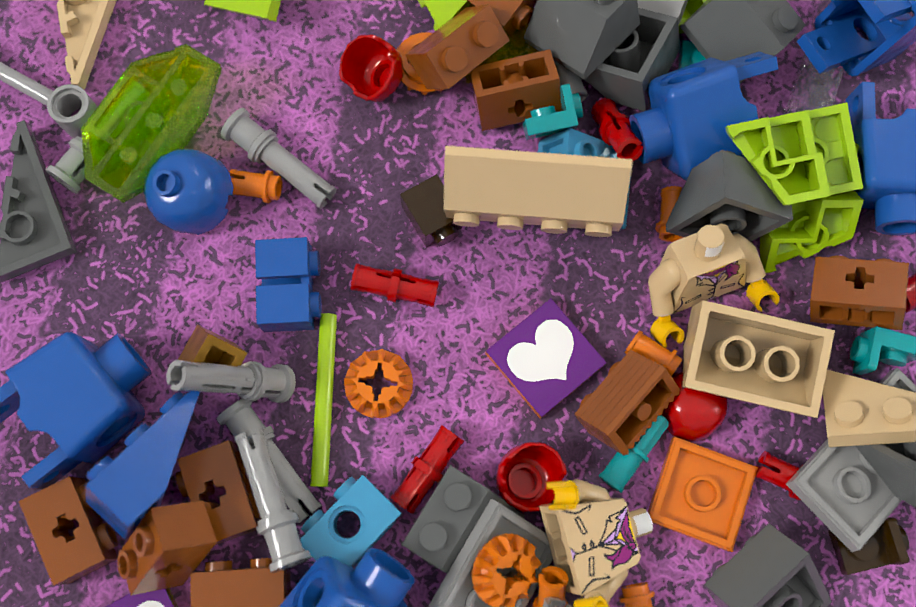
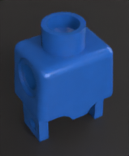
M831 0L830 4L815 19L814 25L816 30L803 34L797 40V43L819 74L842 66L848 75L857 76L892 61L916 41V0ZM912 11L914 14L913 17L909 15L908 12ZM854 25L866 33L868 40H865L856 32Z
M756 52L728 61H721L711 57L652 79L648 85L651 109L632 114L629 117L630 128L636 137L640 139L643 146V152L639 160L645 164L661 159L665 168L686 181L692 168L721 150L731 151L736 155L746 158L728 136L725 127L758 119L757 106L749 103L743 97L739 81L778 70L777 56Z
M862 81L845 99L848 104L854 141L859 146L857 157L863 189L854 191L864 200L861 209L875 210V229L877 232L887 235L916 234V109L907 108L901 116L895 119H877L875 82Z
M65 332L7 369L5 372L10 380L0 387V423L18 410V417L29 431L46 432L59 445L56 450L21 476L29 488L44 489L56 483L81 462L94 464L143 420L145 409L131 390L149 377L152 372L135 348L119 333L98 348L94 343L76 333Z
M370 548L356 568L330 556H323L315 561L279 607H408L404 597L415 583V579L402 563L377 548Z

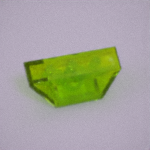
M187 44L177 46L172 51L157 53L131 62L81 128L83 156L86 167L84 168L85 179L122 203L144 192L145 178L151 166L161 156L177 149H184L207 118L222 70L221 65Z

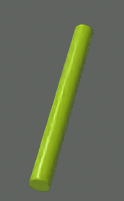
M322 313L319 325L310 487H328L337 315L331 313Z

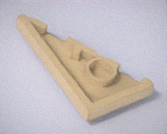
M58 0L57 10L60 30L65 38L67 57H65L66 70L71 77L70 83L84 90L117 0Z
M827 370L823 388V400L829 447L916 442L915 392Z

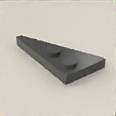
M25 120L16 123L17 129L12 136L10 151L14 154L11 176H6L1 204L3 217L0 222V283L77 252L49 174L45 171L46 166L32 128Z

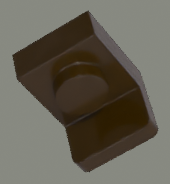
M895 517L887 518L860 550L851 552L831 530H828L842 575H851L890 564L902 565L910 562L907 553L909 550V540L905 530L898 524Z

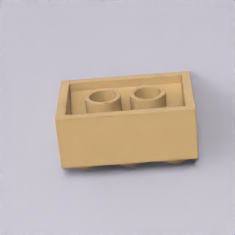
M702 300L692 306L683 345V387L818 418L835 330Z

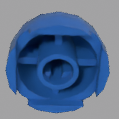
M177 149L161 156L150 167L145 178L144 196L148 209L156 220L176 232L200 235L213 230L228 213L229 209H226L225 206L228 202V195L233 196V184L229 171L220 160L199 150Z

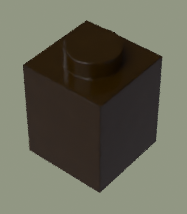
M437 174L400 194L402 208L426 248L434 243L437 246H443L459 235L458 230L462 226L453 224V219L447 218L445 215L444 185Z

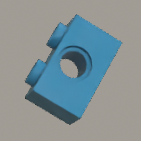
M364 475L357 481L352 476L348 478L333 494L337 502L326 513L321 509L316 511L301 527V530L305 533L300 539L302 547L310 551L311 556L315 560L323 556H330L354 567L366 552L403 515ZM352 511L360 519V530L354 537L345 538L338 532L337 521L343 513Z

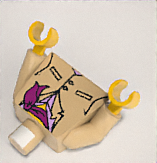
M718 224L716 226L706 225L700 228L697 233L676 240L668 245L659 266L651 273L648 279L652 312L654 316L658 317L651 326V335L665 348H667L666 338L669 334L678 344L682 343L685 336L684 331L671 320V314L690 308L702 300L708 301L742 288L746 282L751 283L747 287L746 296L758 311H763L760 301L766 295L777 305L780 301V296L767 281L763 280L766 273L754 244L740 234H732L726 224Z
M579 479L547 482V488H553L555 500L554 503L544 504L539 507L554 565L563 569L568 575L566 592L581 596L586 594L584 598L574 601V607H609V601L627 578L629 569L640 561L641 556L636 538L650 534L653 531L651 517L644 508L629 512L627 503L623 498L610 497L607 490L603 487Z

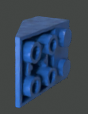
M190 390L185 396L180 391L174 394L160 408L159 411L162 415L151 427L146 423L141 424L125 439L124 444L127 447L118 457L113 460L110 456H106L87 474L86 477L90 481L85 486L86 502L124 540L134 532L151 507H159L161 505L200 391Z

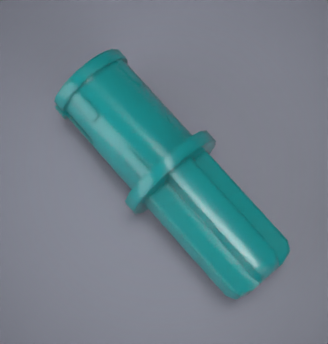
M658 415L657 421L652 422L651 428L646 429L645 435L640 436V441L635 442L634 448L629 449L628 455H622L617 452L598 477L613 489L622 493L623 488L641 463H648L650 460L647 455L669 426L667 419L663 415Z

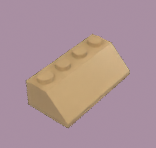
M445 146L444 212L447 218L453 219V224L459 226L477 227L480 221L497 222V227L505 230H522L524 224L541 225V231L546 233L563 234L567 233L568 228L585 229V234L588 236L610 237L612 236V231L619 232L624 223L632 159Z

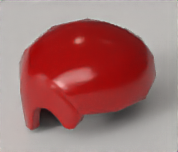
M373 34L359 35L348 43L340 58V79L354 91L353 94L368 102L383 101L397 90L403 78L402 57L398 50L386 40Z
M683 372L673 377V380L680 388V393L674 396L673 402H669L668 408L663 409L662 415L669 422L667 430L672 436L688 442L702 441L707 439L722 425L727 414V397L684 388Z
M543 442L523 443L511 448L501 459L496 474V488L499 490L501 498L520 512L540 511L539 506L553 503L555 500L553 488L548 489L546 483L563 481L564 476L567 474V469L558 451Z

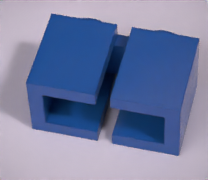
M307 237L255 240L257 280L262 279V286H256V324L263 332L315 330L314 318L321 317L322 314L320 292H313V276H320L319 251H312Z

